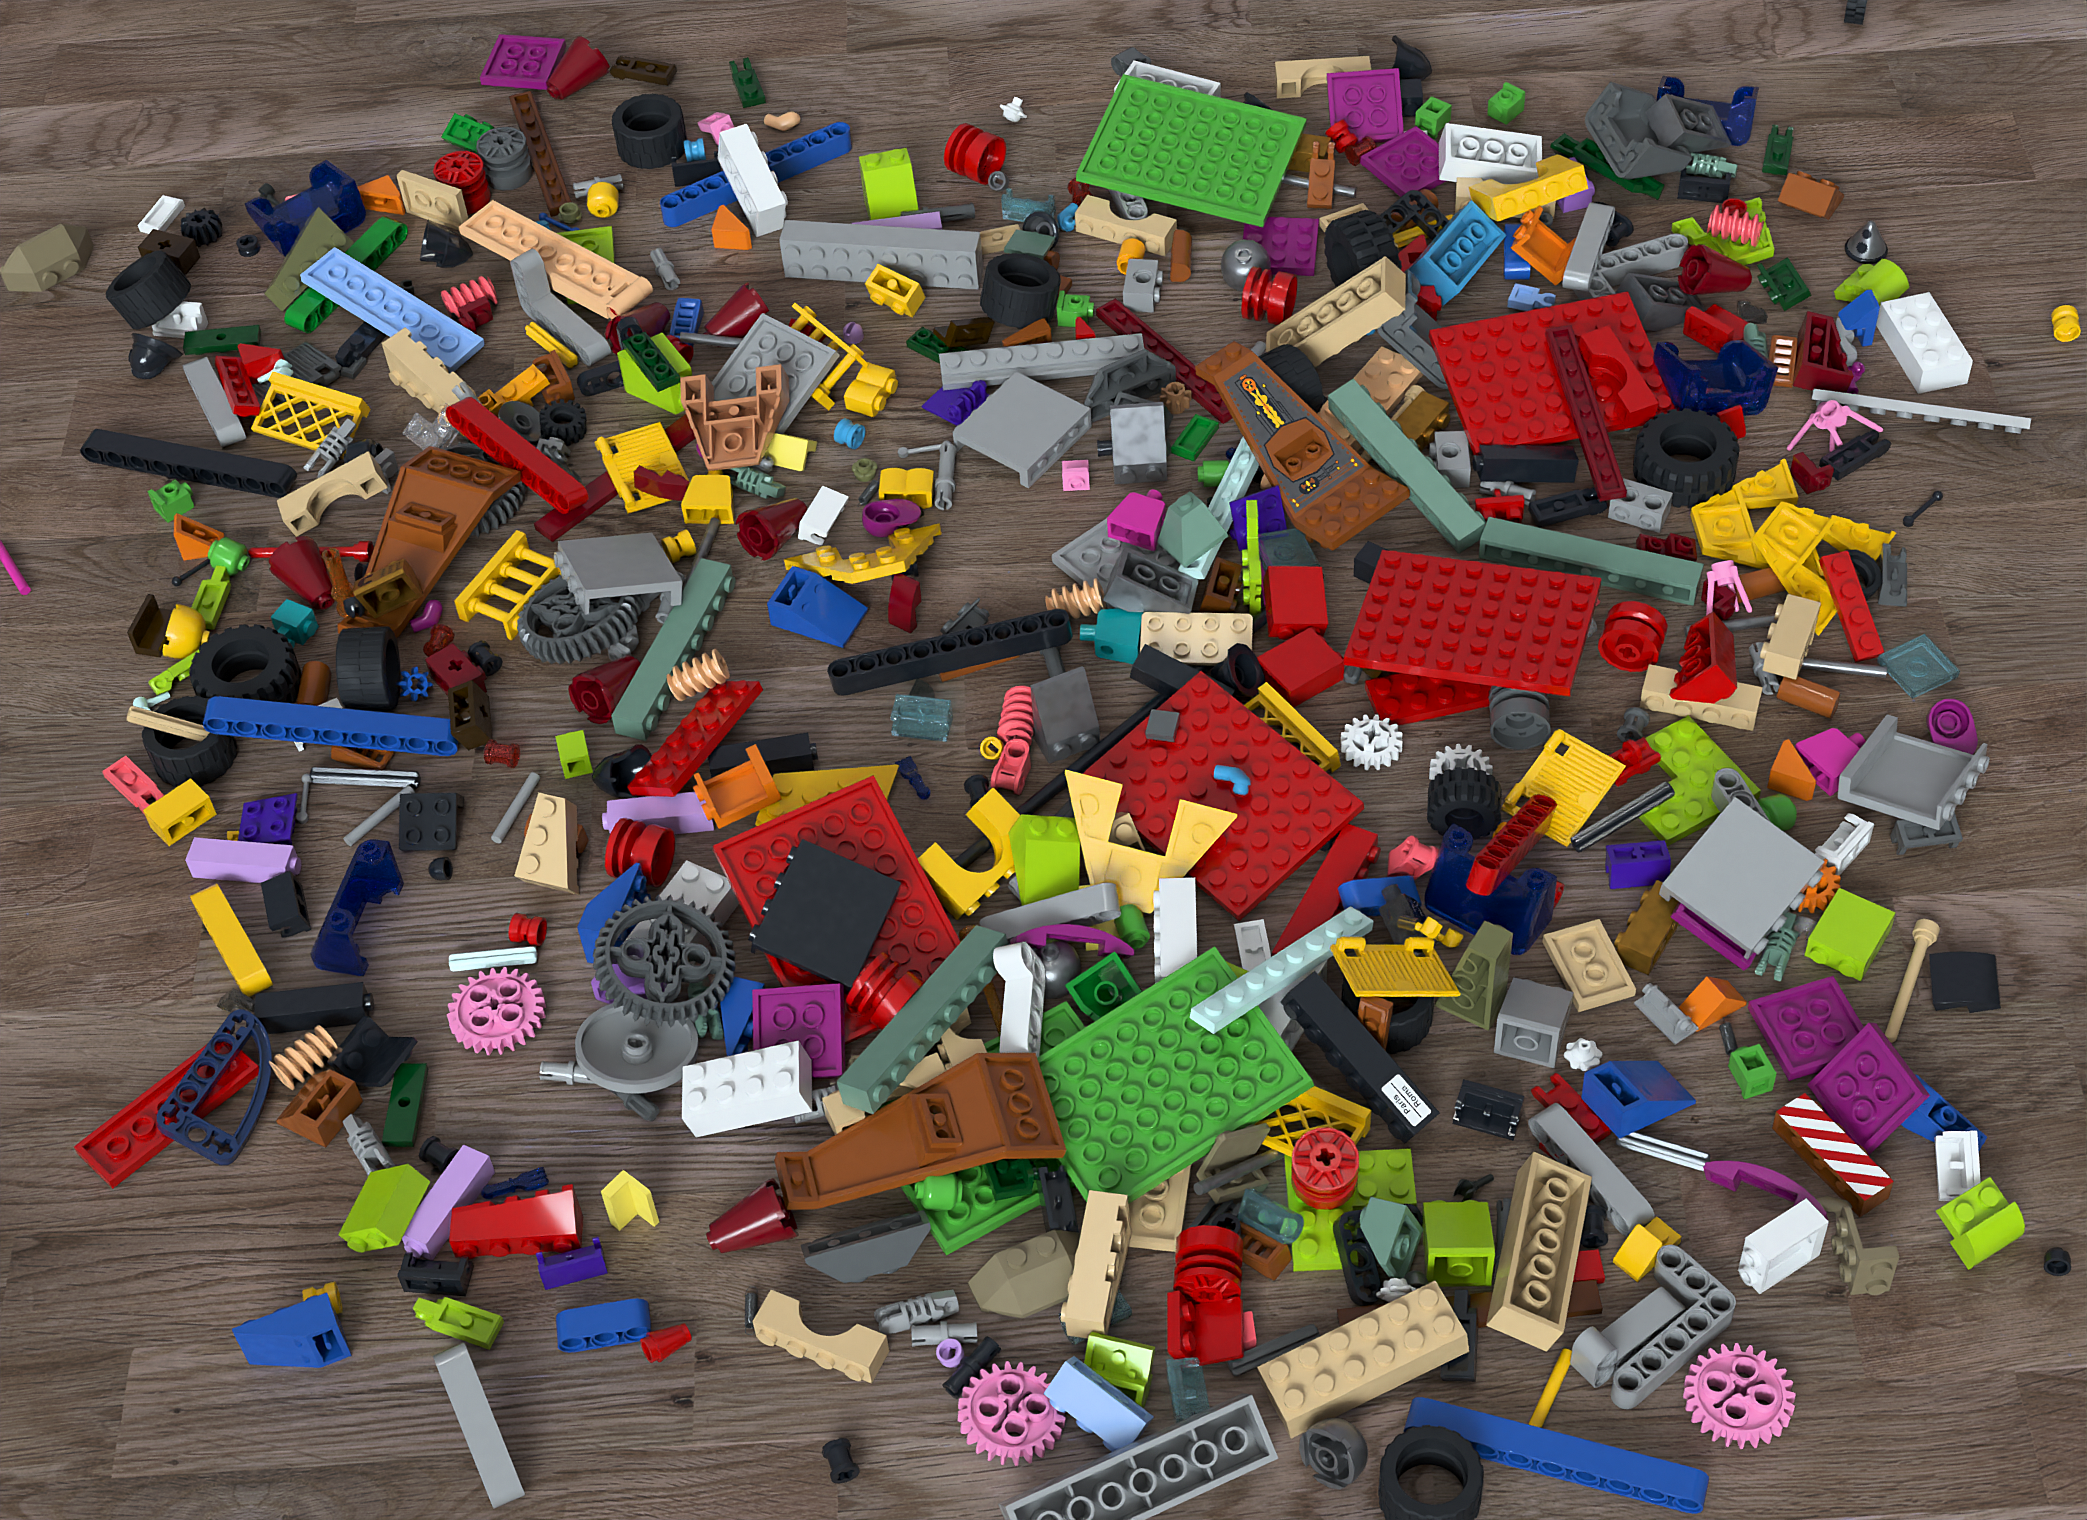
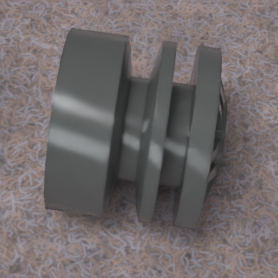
M497 127L488 130L480 136L476 149L483 161L486 179L491 188L502 191L513 190L529 182L533 176V167L528 154L526 137L523 132L512 127Z
M1491 686L1489 690L1490 732L1492 739L1504 748L1523 750L1539 746L1547 740L1551 733L1548 693Z

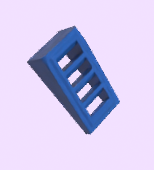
M678 298L669 335H674L680 339V335H678L680 332L698 333L704 315L700 299Z

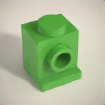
M1505 82L1503 88L1488 100L1487 115L1507 125L1524 111L1525 91Z
M1431 96L1416 111L1415 126L1421 130H1427L1428 136L1436 139L1438 132L1451 120L1452 105Z
M1060 290L1057 303L1058 326L1075 327V319L1077 317H1081L1088 325L1089 318H1094L1095 304L1090 302V296L1066 295L1065 291Z
M175 479L155 492L152 489L147 491L154 510L167 523L174 520L176 513L182 515L194 508L191 499L193 492L186 482L180 484Z
M1760 1044L1751 1047L1743 1046L1731 1053L1728 1067L1742 1090L1741 1095L1743 1099L1773 1090L1776 1071Z

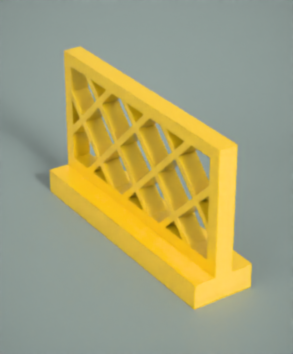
M272 371L269 377L271 386L261 405L259 416H256L251 429L253 432L316 451L327 437L323 432V426L335 421L339 429L341 427L338 421L339 418L346 415L354 416L352 422L356 424V428L350 435L353 438L362 417L367 418L371 409L362 398ZM276 393L285 395L287 402L276 407L272 403ZM301 401L307 402L309 409L296 414L293 405ZM290 408L293 416L280 422L277 413ZM324 408L330 409L332 415L319 421L315 412ZM312 414L315 423L303 429L299 420ZM272 415L274 416L277 424L269 428L261 427L264 419ZM296 422L299 431L286 435L283 428ZM318 429L322 438L309 442L305 435ZM346 450L340 456V459H344V454H346Z
M1267 682L1258 688L1259 694L1244 705L1250 711L1260 705L1265 710L1264 718L1260 719L1267 725H1280L1283 728L1281 736L1288 742H1298L1300 744V751L1310 760H1316L1319 763L1318 766L1325 772L1329 769L1333 773L1341 767L1338 750Z
M1313 1086L1285 1104L1296 1108V1113L1281 1116L1279 1109L1274 1111L1276 1118L1255 1123V1125L1267 1123L1269 1127L1279 1125L1283 1135L1275 1137L1267 1135L1262 1144L1292 1157L1294 1146L1291 1141L1300 1139L1306 1132L1316 1128H1334L1350 1131L1353 1133L1350 1138L1357 1145L1360 1138H1365L1370 1130L1371 1110ZM1317 1117L1324 1120L1325 1125L1309 1128L1306 1119ZM1301 1120L1304 1130L1287 1132L1286 1123ZM1321 1160L1324 1163V1166L1330 1165L1327 1163L1326 1160Z

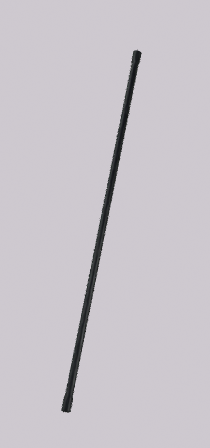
M1266 607L1253 617L1252 635L1267 624ZM1207 665L1192 666V668L1202 671L1204 674L1214 667ZM1160 693L1065 770L1084 773L1150 715L1151 709L1156 710L1169 698ZM1065 770L1019 806L1016 811L1020 815H1032L1067 787ZM984 835L953 861L961 868L966 869L993 846L988 837Z

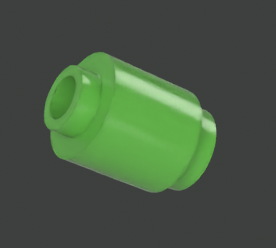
M1228 460L1203 461V466H1198V482H1203V487H1218L1230 462Z
M1133 904L1123 905L1120 907L1121 915L1114 919L1119 938L1134 950L1140 949L1150 939L1143 913Z

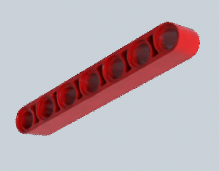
M466 397L446 408L447 420L454 428L503 467L521 471V481L559 512L567 514L587 503L588 493L580 482L474 398Z
M1533 795L1475 857L1466 887L1478 895L1487 896L1492 894L1548 832L1557 807L1556 801L1545 795Z

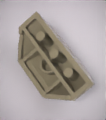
M61 223L18 245L7 259L5 266L0 268V275L8 291L42 292L83 271L94 248L88 229L85 226Z
M1054 1229L996 1253L968 1282V1286L982 1312L989 1313L991 1311L1001 1315L1025 1318L1068 1300V1282L1070 1275H1073L1075 1254L1081 1233Z

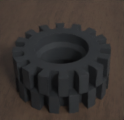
M1848 0L1844 23L1863 25L1867 0Z
M560 399V403H556L554 400L551 401V406L547 403L544 405V409L540 411V433L543 435V439L548 440L550 437H555L563 440L566 446H571V441L576 444L579 442V439L582 440L584 438V434L587 432L586 413L583 407L580 408L579 403L573 405L572 400L564 403V399ZM561 421L570 422L568 424H557V422Z

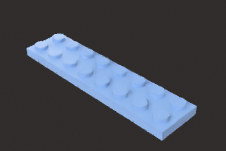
M335 247L300 274L301 282L389 337L406 327L412 334L411 339L415 343L421 341L427 347L426 351L431 358L438 357L443 361L449 373L456 371L484 347L483 338Z

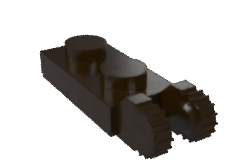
M627 56L618 57L615 61L616 65H612L610 68V75L616 79L624 80L628 78L666 86L670 84L677 73L675 64Z

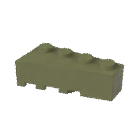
M318 207L307 219L305 226L299 233L294 245L286 255L284 262L264 294L283 312L309 287L301 282L300 274L334 247L345 253L354 242Z
M1484 921L1451 975L1452 980L1461 993L1460 996L1439 997L1434 1006L1489 1031L1499 1015L1507 993L1513 933L1500 925Z

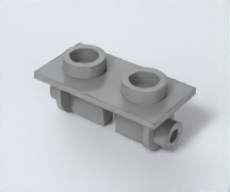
M1647 984L1642 990L1645 995L1634 1002V1005L1675 1045L1699 1029L1691 1021V1018L1688 1015L1686 1016L1660 990L1658 985Z

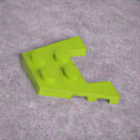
M1760 197L1745 201L1747 212H1749V220H1752L1755 214L1759 215V222L1762 223L1764 220L1762 233L1756 247L1751 246V238L1747 244H1742L1741 236L1736 242L1731 240V234L1726 240L1722 239L1721 232L1717 237H1712L1711 231L1708 234L1707 232L1705 233L1693 217L1672 223L1671 231L1674 234L1684 235L1690 245L1703 244L1743 265L1768 259L1774 255V246L1769 228L1766 226L1765 212L1762 211Z
M1246 500L1247 550H1242V566H1247V568H1242L1243 586H1248V588H1243L1244 605H1249V614L1255 616L1261 611L1260 595L1262 584L1258 545L1257 500Z

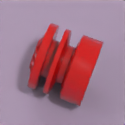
M963 123L953 131L948 139L944 152V165L949 171L967 176L968 179L987 185L990 174L1002 169L1006 157V143L1003 138L987 131L984 132L982 129L968 123Z
M456 151L446 154L435 163L433 169L435 181L461 189L468 215L478 212L490 202L491 193L486 179L484 164L481 157L469 151Z
M1253 266L1243 288L1242 317L1249 320L1254 317L1255 321L1261 322L1267 311L1268 323L1279 325L1290 318L1297 297V275L1279 271L1272 282V272L1270 269H1265L1262 272L1260 267Z
M630 818L619 819L610 833L606 847L605 869L610 877L618 878L635 863H640L643 876H646V885L651 887L661 886L670 872L674 859V831L671 828L655 824L646 827L642 821H633Z
M882 952L874 961L864 967L853 982L852 988L845 1000L849 1006L853 1007L863 998L857 1010L860 1014L865 1013L872 1006L876 1009L870 1022L880 1030L886 1027L925 983L910 971L897 979L895 976L900 968L898 961H894L885 970L891 958L886 952Z
M1316 1128L1306 1132L1297 1140L1292 1151L1291 1184L1296 1196L1308 1206L1326 1210L1344 1205L1353 1196L1358 1184L1359 1152L1354 1141L1344 1132L1334 1128ZM1321 1160H1326L1327 1163L1330 1165L1324 1166V1163Z
M1210 1225L1190 1227L1182 1231L1176 1238L1175 1263L1177 1265L1174 1268L1173 1291L1180 1290L1193 1305L1237 1296L1241 1297L1242 1270L1240 1268L1243 1264V1240L1230 1229Z

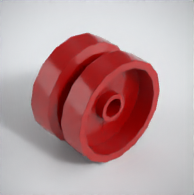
M1625 601L1614 605L1608 611L1604 628L1599 637L1598 650L1601 657L1610 665L1620 670L1629 672L1648 670L1649 664L1655 665L1658 662L1661 653V647L1668 628L1665 617L1657 609L1641 602Z

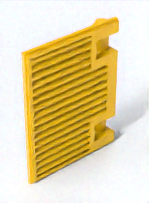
M661 422L608 438L601 436L594 442L597 450L601 451L602 461L619 497H622L624 500L627 514L671 501L634 488V471L639 465L648 470H654L661 477L669 470L674 474L682 475L689 481ZM615 446L618 453L613 454L610 447ZM638 493L641 500L635 501L633 494Z
M1561 729L1555 730L1544 745L1542 753L1523 779L1516 783L1506 796L1501 810L1514 816L1521 809L1516 806L1521 796L1530 799L1535 794H1541L1556 801L1557 807L1548 832L1545 835L1568 847L1571 843V837L1579 832L1626 765ZM1561 742L1569 746V749L1563 756L1555 752Z
M1340 937L1337 938L1336 944L1330 946L1331 952L1356 997H1458L1461 994L1435 951L1434 940L1429 937L1406 938L1404 945L1366 944L1365 938ZM1345 949H1354L1358 957H1347ZM1422 949L1426 957H1416L1413 950Z

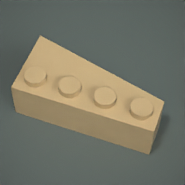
M405 327L382 343L390 370L389 377L395 385H400L406 389L410 396L417 397L428 409L432 408L443 420H447L446 408L460 401L452 392V389L456 385L460 388L459 383L463 382V380L453 371L449 373L443 361L438 357L432 359L426 351L427 347L421 341L415 343L411 339V332Z
M1089 1190L1079 1245L1075 1254L1073 1275H1070L1068 1282V1302H1064L1061 1309V1322L1066 1324L1067 1336L1088 1338L1091 1332L1108 1334L1132 1235L1127 1195Z

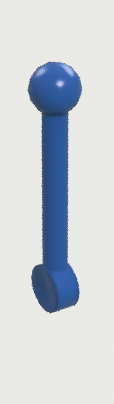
M542 212L539 214V220H545L566 231L580 230L577 227L571 228L548 217L546 213Z

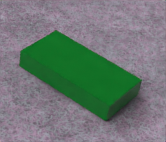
M1195 414L1171 446V453L1195 462L1219 429V422Z

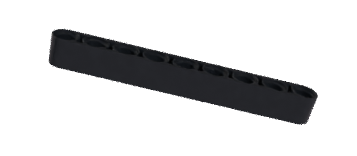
M94 429L80 449L81 455L93 463L275 498L286 496L297 478L296 471L287 464L102 429Z
M1052 609L837 659L829 664L827 672L834 692L837 695L845 696L1062 646L1071 641L1073 632L1068 613L1063 609Z

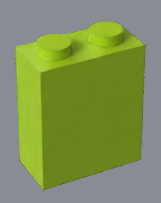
M1839 888L1809 936L1804 956L1811 958L1816 963L1831 967L1845 976L1861 981L1889 935L1896 913Z
M409 1164L370 1172L338 1235L348 1242L347 1245L352 1250L361 1253L399 1245L430 1181Z

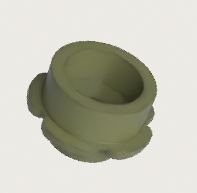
M564 203L559 208L558 218L566 224H575L582 217L581 210L576 203Z
M861 458L852 465V472H854L857 480L868 482L875 478L878 466L875 461Z

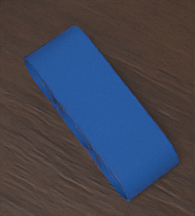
M1505 223V280H1530L1531 265L1511 249L1515 239L1513 235L1522 223Z
M1413 876L1352 880L1338 887L1344 910L1351 906L1367 917L1412 912V904L1406 898L1407 896L1410 900L1417 901L1418 908L1422 906Z
M636 1298L568 1309L558 1313L556 1316V1329L559 1350L571 1353L639 1342L642 1338L646 1337L647 1332H651L649 1303L644 1299Z

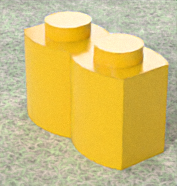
M867 362L869 365L866 368L862 366L856 379L847 388L844 400L846 409L875 417L879 411L884 409L886 399L896 392L898 380L896 379L895 370Z
M900 468L881 470L879 501L906 499L917 504L920 509L933 506L934 471L925 468H915L908 471Z

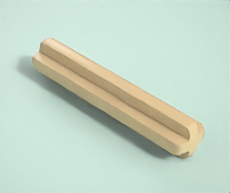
M131 706L127 713V721L130 723L199 742L203 741L210 733L201 724L136 706Z

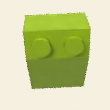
M1021 814L1008 832L1021 905L1024 906L1079 890L1080 841L1075 818Z

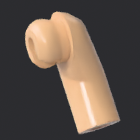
M792 111L779 117L767 114L764 118L765 125L781 131H787L800 123L799 114Z

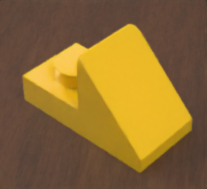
M1656 1216L1647 1226L1643 1227L1637 1224L1613 1258V1263L1638 1283L1655 1267L1659 1249L1665 1245L1678 1246L1682 1236Z

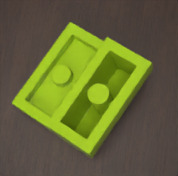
M1882 258L1875 266L1862 264L1834 290L1836 300L1852 302L1866 290H1872L1880 306L1881 302L1898 299L1909 289V283L1899 266Z
M1988 1177L1936 1210V1213L1954 1237L1950 1244L1968 1270L2020 1238L2025 1231L2024 1219L2015 1201L2011 1204L2007 1202L1991 1177Z
M1091 1332L1088 1336L1084 1364L1144 1409L1153 1376L1151 1370L1155 1347Z

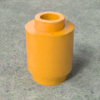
M1129 238L1122 242L1117 258L1118 270L1122 274L1126 275L1129 259H1143L1146 248L1141 241Z

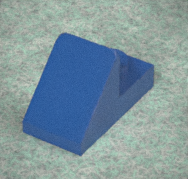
M1872 290L1863 292L1838 313L1846 330H1853L1854 336L1858 337L1862 347L1872 345L1880 309Z

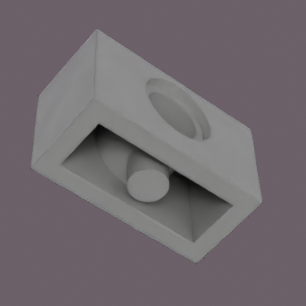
M1128 260L1123 289V305L1131 312L1154 313L1155 303L1160 302L1161 291L1158 286L1163 284V271L1159 270L1158 260Z
M1465 431L1435 432L1434 443H1429V457L1434 459L1436 470L1441 475L1445 474L1449 478L1453 488L1469 487L1471 467Z

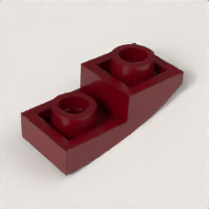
M641 465L634 471V488L659 498L682 501L689 486V481L682 475L674 474L669 470L662 477L654 470H648Z
M1640 533L1636 539V547L1639 550L1693 562L1697 560L1696 542L1693 538L1670 533L1665 540Z
M901 573L895 574L889 597L888 621L889 624L911 634L917 628L915 608L922 602L920 582Z

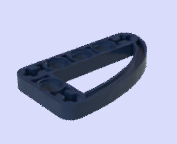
M238 1009L230 1013L157 1113V1127L162 1134L218 1165H229L237 1159L257 1125L269 1091L272 1069L269 1061L272 1062L271 1045L263 1024L255 1015L244 1009ZM242 1020L246 1021L247 1028L241 1026L236 1032V1038L232 1036L235 1031V1022L241 1023ZM252 1036L257 1045L260 1059L258 1079L249 1107L238 1129L232 1136L194 1114ZM220 1042H227L232 1046V1050L228 1054L223 1055L218 1054L214 1048ZM202 1066H211L214 1068L215 1073L210 1078H202L197 1074V1071ZM191 1089L198 1096L192 1102H184L180 1099V1094L184 1090ZM177 1106L180 1109L176 1115L177 1124L171 1122L169 1125H166L164 1117L171 1118L176 1112ZM200 1128L207 1135L202 1141L195 1142L188 1136L190 1131ZM213 1136H215L214 1144L211 1143ZM226 1144L230 1145L231 1153L224 1152L222 1155L219 1154L217 1146L223 1148Z

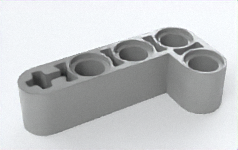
M1659 1287L1602 1332H1599L1593 1326L1583 1331L1573 1344L1570 1364L1594 1388L1600 1387L1612 1378L1623 1364L1686 1312L1687 1309L1664 1287Z

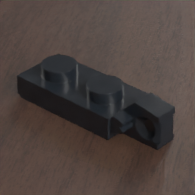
M364 322L339 348L335 356L337 363L342 367L349 368L355 360L358 361L361 357L367 358L387 335L369 323Z
M1455 1290L1454 1308L1452 1309L1467 1333L1469 1352L1441 1365L1440 1375L1442 1381L1476 1382L1479 1323L1477 1308H1471V1295L1468 1294V1290Z

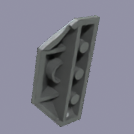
M1142 349L1100 368L1092 380L1084 402L1085 406L1091 408V423L1109 415L1110 405H1113L1119 391L1143 399L1160 393L1161 388H1166L1169 383L1176 382V367L1173 363L1147 349Z
M925 1210L914 1212V1214L894 1216L816 1239L812 1243H804L801 1245V1249L807 1265L843 1283H859L868 1279L869 1276L880 1273L891 1274L898 1271L899 1268L907 1266L929 1233L931 1225Z

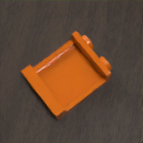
M1539 205L1533 211L1528 210L1521 217L1520 222L1522 224L1513 235L1515 239L1511 249L1556 286L1563 280L1576 238L1567 244L1541 222L1539 217L1543 208Z
M756 744L746 748L750 761L707 781L702 780L699 772L693 774L697 785L692 787L699 802L706 801V803L701 805L708 821L711 819L715 820L718 829L782 800Z

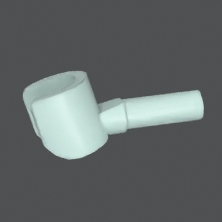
M280 359L276 362L273 370L257 378L260 384L269 380L272 371L291 377L293 374V370L290 369L292 365Z
M165 692L150 699L137 697L133 702V706L150 710V707L170 698V694Z

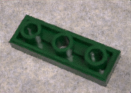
M259 325L188 331L184 335L183 351L185 355H202L204 353H226L239 350L238 345L240 343L260 346L261 328Z
M921 327L906 340L909 349L939 364V354L970 351L962 346L949 348L932 331Z
M646 332L635 334L631 338L622 341L626 352L657 392L680 383V375Z
M401 1063L396 1069L382 1136L384 1147L415 1146L429 1070L427 1063Z

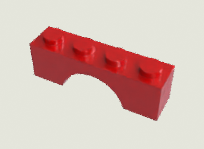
M1609 325L1581 334L1578 346L1588 370L1606 372L1615 377L1622 386V390L1617 393L1614 411L1624 427L1628 429L1654 419L1659 406L1658 397L1647 386L1644 375L1641 372L1639 373L1634 365L1632 356L1624 350L1619 336L1614 334Z

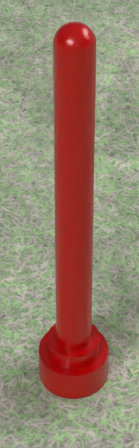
M359 541L358 544L353 546L318 548L322 557H354V559H358L360 562H370L374 545L372 541ZM253 547L249 549L248 555L251 558H270L278 547Z

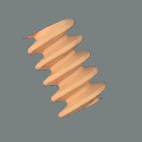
M1094 578L1093 587H1090L1087 581H1083L1082 590L1074 583L1072 592H1069L1066 586H1062V595H1059L1056 589L1053 588L1051 597L1049 598L1047 595L1045 597L1047 611L1063 609L1068 613L1069 619L1071 615L1073 618L1078 619L1081 612L1084 616H1089L1091 609L1096 614H1098L1102 607L1106 609V602L1103 601L1104 591L1097 578Z
M717 649L712 650V659L708 654H702L703 663L698 658H693V667L688 662H683L682 672L678 666L672 667L673 676L667 674L666 679L671 692L677 700L683 701L687 696L693 697L697 692L702 693L706 691V688L711 689L716 686V683L723 684L726 682V679H729L730 674L727 664Z
M320 1025L314 1028L315 1035L310 1032L304 1035L305 1042L300 1039L294 1042L295 1049L286 1047L284 1049L285 1057L281 1054H276L274 1056L275 1064L269 1061L272 1070L280 1081L291 1090L295 1089L294 1078L304 1083L303 1072L306 1071L313 1076L315 1074L314 1064L322 1069L325 1068L323 1058L327 1057L329 1059L333 1055V1050L338 1048L331 1036Z

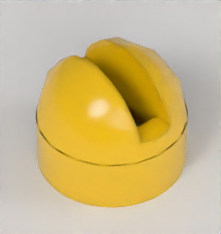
M995 737L985 738L980 746L981 754L990 760L999 759L1004 749L1003 742ZM992 743L997 749H999L998 753L994 752L988 746Z

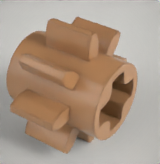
M1179 382L1169 383L1166 388H1161L1160 402H1163L1171 414H1180L1185 408H1190L1191 390L1185 391V384Z

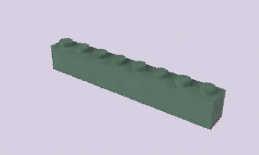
M1352 379L1328 395V407L1331 413L1390 478L1410 489L1409 499L1458 554L1481 539L1486 524L1482 514L1478 511L1474 512L1469 506L1467 498L1462 493H1457L1454 490L1449 478L1445 474L1441 475L1436 470L1435 464L1430 457H1424L1419 451L1417 443L1412 438L1408 439L1403 434L1399 423L1395 420L1392 421L1387 416L1386 410L1379 402L1375 403L1368 389L1364 385H1359Z
M1488 517L1480 539L1479 558L1521 568L1602 578V586L1694 606L1701 584L1704 566L1702 563Z
M704 558L700 559L682 591L681 605H676L672 608L611 715L616 734L646 741L651 731H655L661 713L667 710L670 697L673 694L666 679L667 674L673 676L672 667L678 666L682 672V663L685 661L691 666L694 654L702 647L704 636L707 631L712 629L717 613L722 611L727 595L734 590L736 580L733 577L731 565Z
M978 925L970 931L837 1080L843 1104L874 1114L887 1101L892 1092L905 1080L913 1068L922 1061L926 1053L940 1040L947 1029L957 1021L961 1013L975 1000L982 989L991 982L998 972L993 959L994 949L1008 945L1006 934Z

